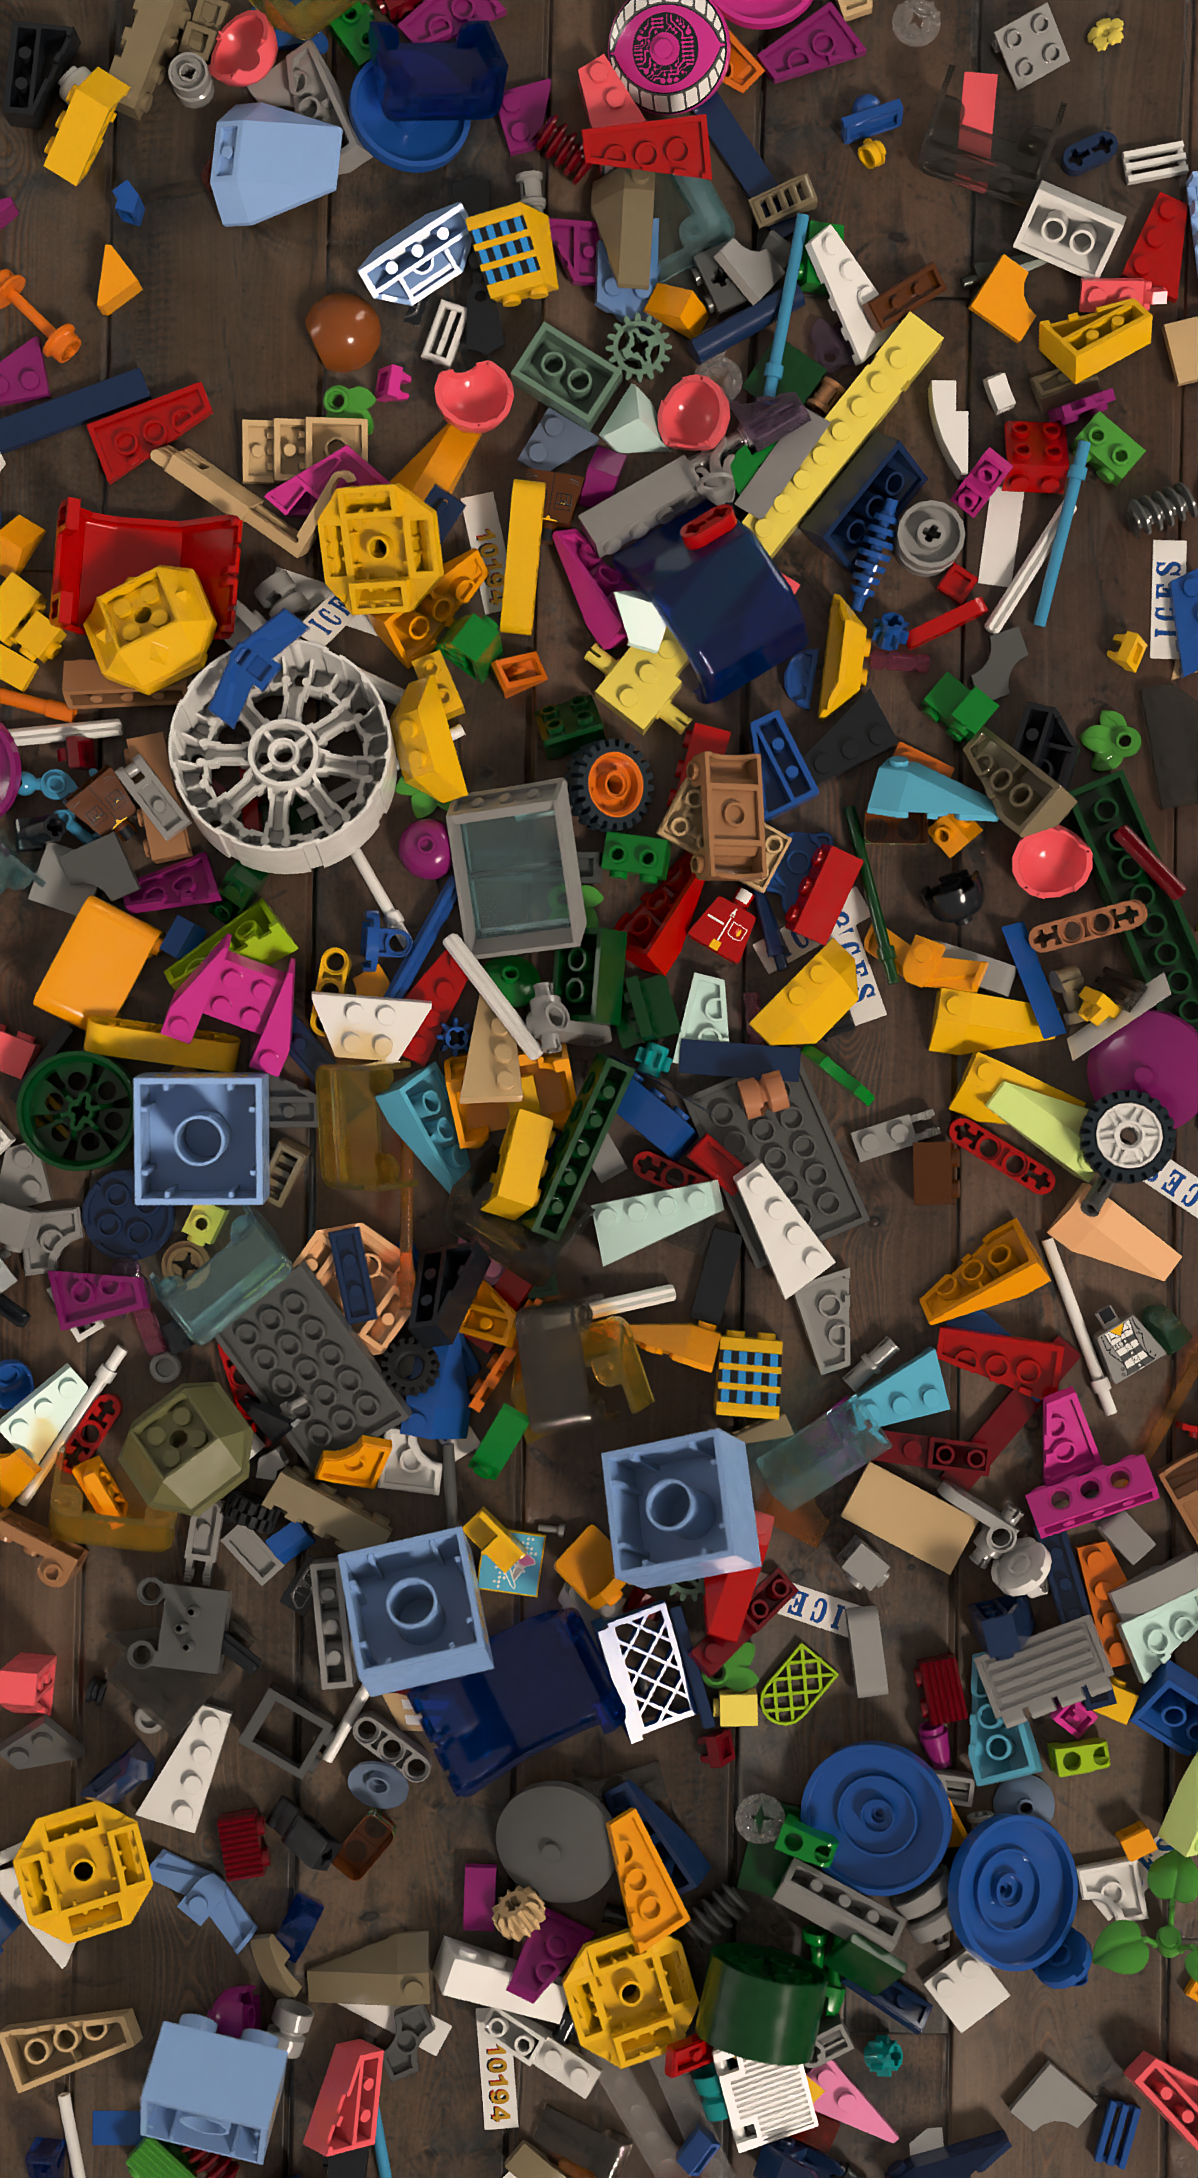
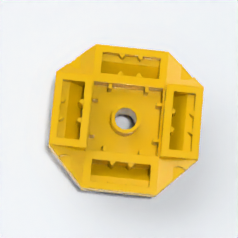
M400 483L340 487L335 490L331 500L317 520L325 584L345 604V607L352 615L400 613L415 610L444 576L437 511ZM380 540L386 545V554L380 550Z
M159 565L137 577H128L123 584L97 597L93 610L83 623L101 673L105 678L134 688L136 691L146 695H151L205 667L208 657L207 651L213 640L217 621L199 577L193 569Z
M90 1801L36 1818L13 1859L28 1924L67 1944L131 1924L153 1886L138 1822L103 1802ZM80 1862H87L93 1868L91 1875L85 1879L78 1878L74 1873L75 1866Z
M630 1928L584 1943L561 1981L580 2045L621 2069L665 2054L666 2045L685 2038L699 2005L681 1941L668 1935L643 1953L638 1954L634 1949ZM627 1985H636V1990L631 1996H622L623 1989Z

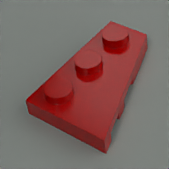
M1159 192L1120 278H1143L1144 281L1152 282L1151 287H1165L1168 291L1167 300L1175 304L1178 298L1188 204Z

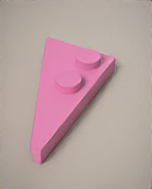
M834 2059L819 2067L807 2068L805 2070V2074L825 2090L813 2103L815 2111L893 2144L899 2139L898 2133Z

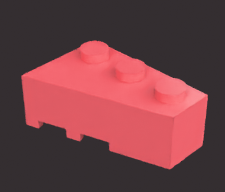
M0 1023V1071L22 1080L36 1061L42 1046L34 1043L36 1037L18 1031L17 1035L5 1031L7 1025Z
M20 1652L0 1669V1705L14 1714L43 1716L46 1714L48 1717H51L57 1655Z
M362 2039L336 2044L302 2143L303 2145L328 2157L375 2144L383 2049Z

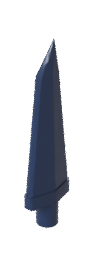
M752 888L767 955L774 958L778 972L789 969L786 955L790 954L767 896L765 892L760 893Z

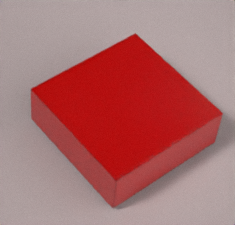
M953 562L935 590L961 606L979 578Z

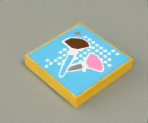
M507 1529L527 1549V1554L523 1559L520 1558L506 1573L487 1555L483 1556L481 1554L477 1578L479 1589L537 1597L546 1534Z

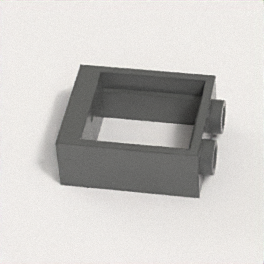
M272 1682L239 1738L238 1743L302 1780L306 1772L313 1774L322 1757L318 1756L317 1753L322 1745L329 1747L337 1733V1730L333 1728L337 1719L277 1683ZM276 1701L323 1728L302 1765L255 1738Z

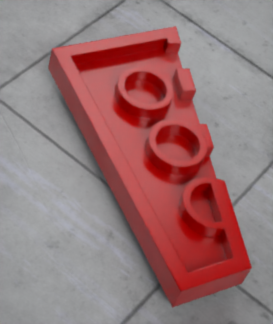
M706 114L581 129L585 163L712 180Z
M940 1325L936 1353L938 1359L971 1373L975 1372L995 1383L1004 1384L1018 1390L1022 1394L1029 1397L1033 1396L1043 1401V1397L1058 1392L1065 1346L1059 1343Z

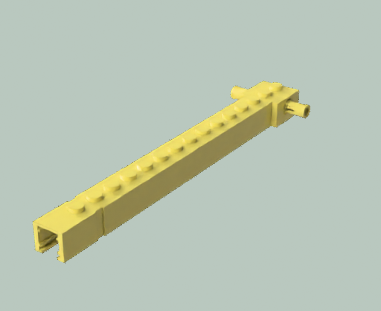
M911 311L906 315L875 354L873 362L870 365L867 364L824 418L831 422L784 490L776 497L774 504L764 518L758 519L749 513L674 606L659 651L655 654L630 647L621 659L616 660L599 647L597 643L591 647L592 650L587 652L584 659L605 674L604 681L595 691V698L642 735L659 718L675 729L680 735L686 730L685 728L690 725L693 719L671 704L673 697L682 685V681L678 676L897 403L902 391H906L936 354L944 337Z

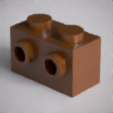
M913 1143L914 1205H955V1198H960V1180H955V1167L960 1166L959 1149H954V1143Z

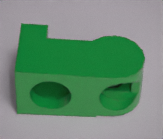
M788 1813L774 1849L807 1863L810 1862L821 1867H830L838 1848L839 1840L825 1831L817 1830L800 1822V1818Z

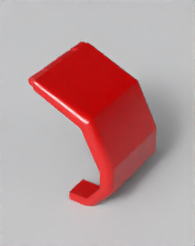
M68 497L61 502L57 517L49 616L52 626L78 635L87 636L83 623L91 614L97 597L123 584L128 577H137L159 565L193 569L198 575L217 621L212 641L227 640L234 634L236 616L234 606L237 604L238 579H236V576L239 574L241 553L239 544L242 541L243 520H240L238 516L227 514L183 521L117 517L94 513L81 508V499Z

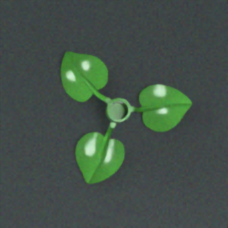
M1173 1849L1156 1859L1151 1864L1147 1874V1882L1151 1892L1159 1899H1170L1168 1925L1161 1927L1157 1931L1156 1939L1154 1940L1148 1936L1141 1937L1140 1928L1134 1921L1118 1920L1109 1924L1101 1932L1095 1943L1092 1956L1095 1965L1105 1967L1120 1974H1135L1140 1972L1149 1960V1949L1145 1943L1150 1944L1152 1948H1157L1158 1952L1166 1958H1173L1179 1953L1183 1954L1184 1951L1192 1950L1193 1952L1189 1953L1185 1958V1968L1191 1978L1198 1982V1947L1194 1944L1182 1945L1181 1934L1174 1927L1176 1900L1189 1904L1198 1896V1869L1191 1857H1185L1176 1849Z

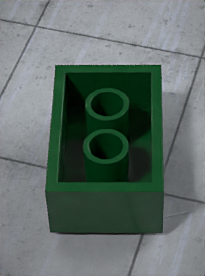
M585 928L580 946L555 949L552 980L554 995L561 997V1003L569 1012L570 1021L599 1025H620L627 932L606 928Z

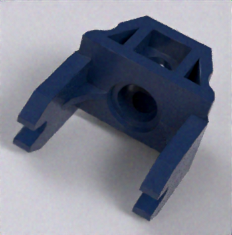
M788 2136L762 2145L753 2176L755 2178H833L832 2174L844 2175V2170L837 2160Z

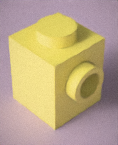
M194 1205L182 1232L189 1234L187 1240L204 1247L205 1243L213 1244L230 1210L221 1205Z

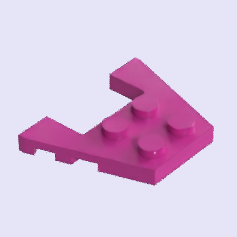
M345 445L269 491L264 497L284 515H287L306 491L318 500L331 476L340 470L352 472L357 480L347 483L345 479L341 478L335 490L340 487L390 484L391 482L349 445Z

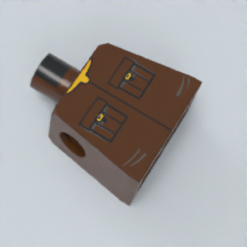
M526 468L525 480L546 483L541 544L554 545L552 535L556 529L568 530L571 528L580 501L584 477Z
M107 764L62 800V803L102 837L114 831L123 842H126L137 832V829L127 819L136 811V808L115 772Z

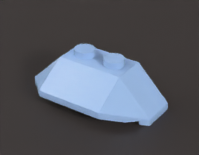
M461 202L425 214L371 252L357 269V272L374 299L412 306L463 272L472 241L466 225V218L469 216Z

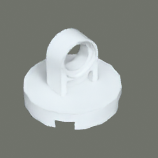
M1019 1538L1015 1546L1010 1551L1004 1553L1000 1560L994 1559L991 1569L992 1580L1004 1594L1010 1596L1027 1594L1030 1598L1045 1595L1049 1591L1047 1575L1050 1572L1052 1563L1050 1552L1042 1543L1036 1542L1034 1538Z

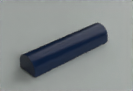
M798 283L796 284L791 313L805 306V298ZM783 287L761 299L755 305L745 308L691 339L686 348L697 365H701L777 322Z

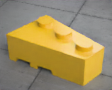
M97 67L79 86L74 84L66 98V101L70 103L67 111L63 110L56 121L55 127L59 129L56 137L52 136L45 147L44 152L48 156L43 166L77 186L88 174L104 142L102 138L109 122L113 123L117 116V113L114 111L118 102L124 96H127L131 87L100 67Z
M1132 298L1096 307L1095 313L1079 316L1078 313L1069 314L1068 319L1052 324H1050L1049 320L1039 322V350L1074 384H1077L1150 344L1153 315L1136 299Z
M520 1108L510 1116L498 1153L501 1157L497 1173H492L489 1182L494 1183L491 1196L487 1201H482L480 1210L515 1221L538 1204L541 1195V1189L538 1188L540 1177L543 1178L548 1167V1160L545 1159L547 1149L551 1148L555 1139V1131H552L553 1119Z

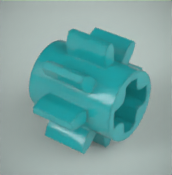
M649 1041L646 1048L639 1046L634 1061L640 1063L638 1070L655 1078L660 1077L661 1071L668 1073L673 1059L667 1057L670 1049Z
M876 2035L875 2041H869V2044L864 2049L865 2064L870 2068V2072H877V2076L891 2077V2071H898L902 2064V2049L896 2040H890L889 2035Z

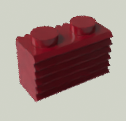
M950 1652L916 1659L918 1668L913 1669L916 1687H922L924 1695L923 1699H919L922 1717H928L932 1726L968 1719L957 1659L954 1653Z
M256 1807L220 1814L217 1819V1826L227 1882L264 1876L267 1866L271 1865L269 1846L264 1847L262 1835L266 1834L264 1816H258Z

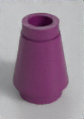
M929 1721L922 1723L919 1726L918 1738L933 1768L944 1769L950 1766L948 1728L943 1724L932 1726Z

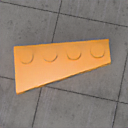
M630 1807L607 1822L606 1828L636 1953L641 1954L689 1922L691 1918L636 1808Z

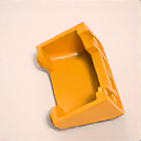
M90 895L80 909L42 981L33 1004L85 1031L90 1016L120 1018L121 1014L119 1012L146 960L151 959L153 955L159 956L163 951L159 948L166 933L94 895Z
M517 1043L520 1075L533 1072L542 1116L553 1119V1127L562 1131L577 1099L566 1043H561L562 1050L560 1052L547 1054L546 1052L536 1060H530ZM467 1052L458 1054L457 1057L451 1056L445 1060V1082L460 1149H477L484 1146L485 1142L489 1140L490 1132L507 1128L510 1113L507 1102L459 1104L469 1053Z

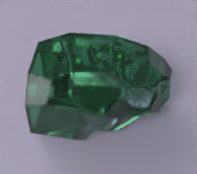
M1148 1305L1143 1309L1142 1322L1144 1327L1164 1349L1165 1355L1169 1356L1177 1352L1193 1337L1175 1314L1165 1306Z

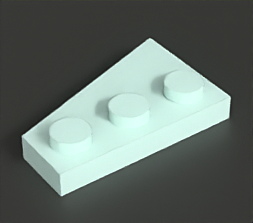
M66 1363L0 1418V1432L16 1450L21 1448L35 1463L39 1464L89 1387L74 1369Z

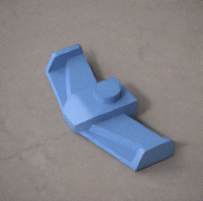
M162 1849L149 1865L153 1881L185 1895L177 1905L181 1911L200 1926L210 1916L230 1943L234 1952L237 1955L253 1937L258 1927L227 1886L226 1880L215 1871L204 1869L165 1849Z

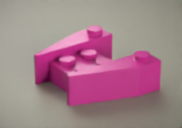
M227 933L175 991L160 1033L190 1044L202 1013L259 1034L252 1050L249 1067L279 1077L290 1051L292 1039L296 959H290L285 972L228 951L232 935Z

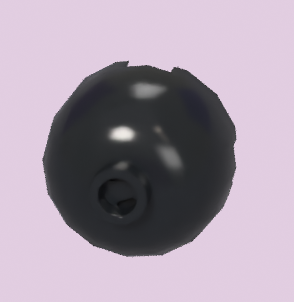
M968 869L943 875L938 878L941 884L931 889L929 885H926L921 890L922 898L929 913L936 920L945 923H955L957 926L971 922L973 920L972 916L980 910L985 899L984 885L978 870L973 872V875H969Z

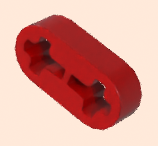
M728 504L718 505L685 524L680 530V535L686 549H700L735 528L737 518L732 506Z

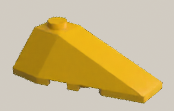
M946 988L937 990L928 1051L963 1055L1055 1039V1036L1047 1039L1043 1038L1030 1003Z
M975 1052L969 1060L948 1109L976 1122L1008 1125L985 1107V1104L1002 1081L1077 1106L1085 1107L1086 1103L980 1052Z

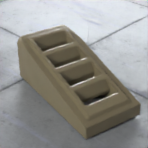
M805 173L749 199L748 203L758 229L761 230L793 218L798 213L803 214L816 209L818 199L809 175ZM799 189H802L805 199L802 201L797 192ZM789 193L794 204L790 207L785 197ZM778 198V201L782 209L779 212H777L775 204L773 202V199ZM765 202L771 215L767 218L761 207V204Z
M283 1137L278 1142L270 1159V1184L283 1191L280 1195L270 1190V1196L266 1201L279 1208L284 1206L311 1153L309 1148L288 1137ZM284 1152L296 1157L297 1160L284 1154ZM281 1161L292 1167V1172L278 1165V1162ZM273 1172L287 1179V1182L285 1183L273 1177Z
M781 1410L779 1411V1420L762 1418L729 1433L745 1442V1444L787 1438L795 1435L786 1414Z

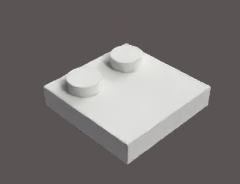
M965 1948L961 1949L922 1980L925 1987L961 2034L1011 1996L990 1966L975 1959Z

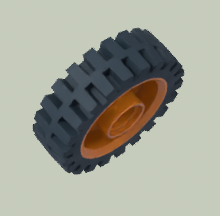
M603 739L583 745L579 748V751L573 753L571 756L573 760L568 761L565 767L570 772L564 773L563 778L568 781L569 803L573 805L571 814L573 817L579 816L577 821L581 825H587L588 829L597 830V832H615L633 827V824L639 823L642 820L641 816L647 814L649 809L645 805L651 804L653 797L649 796L648 793L654 792V785L648 784V780L654 778L652 772L645 771L650 765L647 760H640L644 755L640 750L634 751L636 746L631 743H625L621 739Z

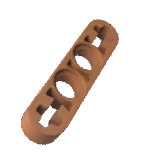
M1132 899L1047 922L1034 927L1030 931L1029 944L1035 951L1042 953L1130 930L1142 925L1146 921L1147 908L1141 901ZM1129 906L1132 910H1137L1139 913L1134 918L1135 922L1131 918L1118 921L1116 916L1129 911ZM1100 913L1105 914L1110 920L1109 928L1106 931L1099 930L1095 926V917ZM1073 921L1079 925L1081 932L1078 938L1073 939L1066 934L1065 928L1068 922ZM1041 930H1043L1044 934L1058 932L1059 937L1048 940L1046 942L1047 946L1044 942L1038 941V936L1042 935Z

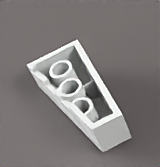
M758 1158L733 1176L777 1285L786 1300L836 1262Z
M444 1935L432 1969L443 1995L560 2024L567 2003L561 1983L565 1976L562 1972L539 1999L532 2004L505 1990L517 1960Z

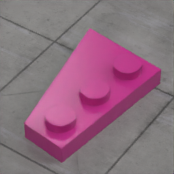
M1073 1386L1043 1397V1484L1049 1487L1060 1483L1067 1476L1080 1475L1096 1466L1103 1465Z

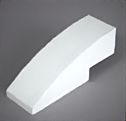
M931 380L928 387V402L933 431L947 465L957 480H964L968 474V411H956V380Z

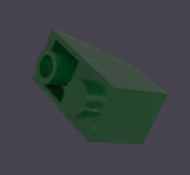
M238 861L227 871L219 888L222 901L212 902L208 912L227 925L252 905L262 891L270 873L246 867Z

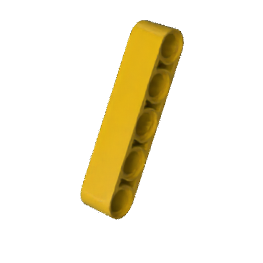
M514 479L500 622V632L530 636L532 634L545 501V482Z
M90 1016L88 1018L84 1041V1050L87 1052L219 1072H233L236 1070L241 1040L234 1035L196 1029L191 1043L187 1044L161 1034L162 1024L106 1016Z

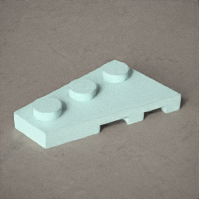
M694 972L672 1063L679 1064L681 1039L729 1042L725 980Z
M1198 1587L1157 1608L1116 1624L1140 1683L1145 1684L1152 1677L1151 1673L1160 1664H1165L1172 1657L1171 1653L1198 1630Z

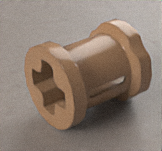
M824 376L821 380L822 385L814 397L809 398L806 403L812 411L824 418L828 415L838 398L842 397L846 392L843 386L827 376Z

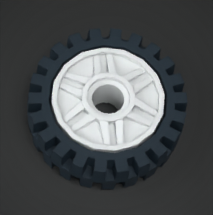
M1120 1090L1102 1097L1087 1111L1081 1123L1079 1144L1085 1161L1090 1164V1168L1094 1172L1100 1174V1177L1111 1180L1114 1183H1139L1155 1176L1169 1162L1175 1149L1176 1130L1173 1127V1119L1168 1115L1169 1111L1160 1104L1158 1099L1150 1097V1094L1145 1092H1137V1090ZM1127 1129L1133 1132L1135 1136L1133 1145H1127L1121 1141V1130Z

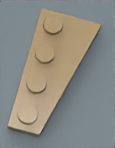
M479 994L459 1104L522 1101L523 1093L517 1042L481 994Z

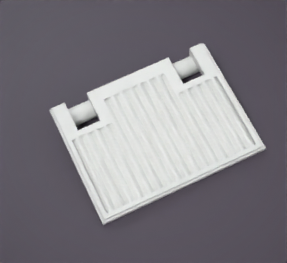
M713 2048L712 2057L725 2100L734 2141L739 2153L819 2126L803 2065L778 2066L736 2057L738 2067L729 2070L726 2059L735 2056ZM754 2124L756 2134L747 2137L744 2127Z

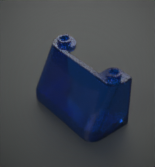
M474 20L463 24L458 30L456 43H399V32L395 25L385 21L370 22L368 41L382 112L388 120L394 122L485 120L494 117L500 111L509 65L488 20Z

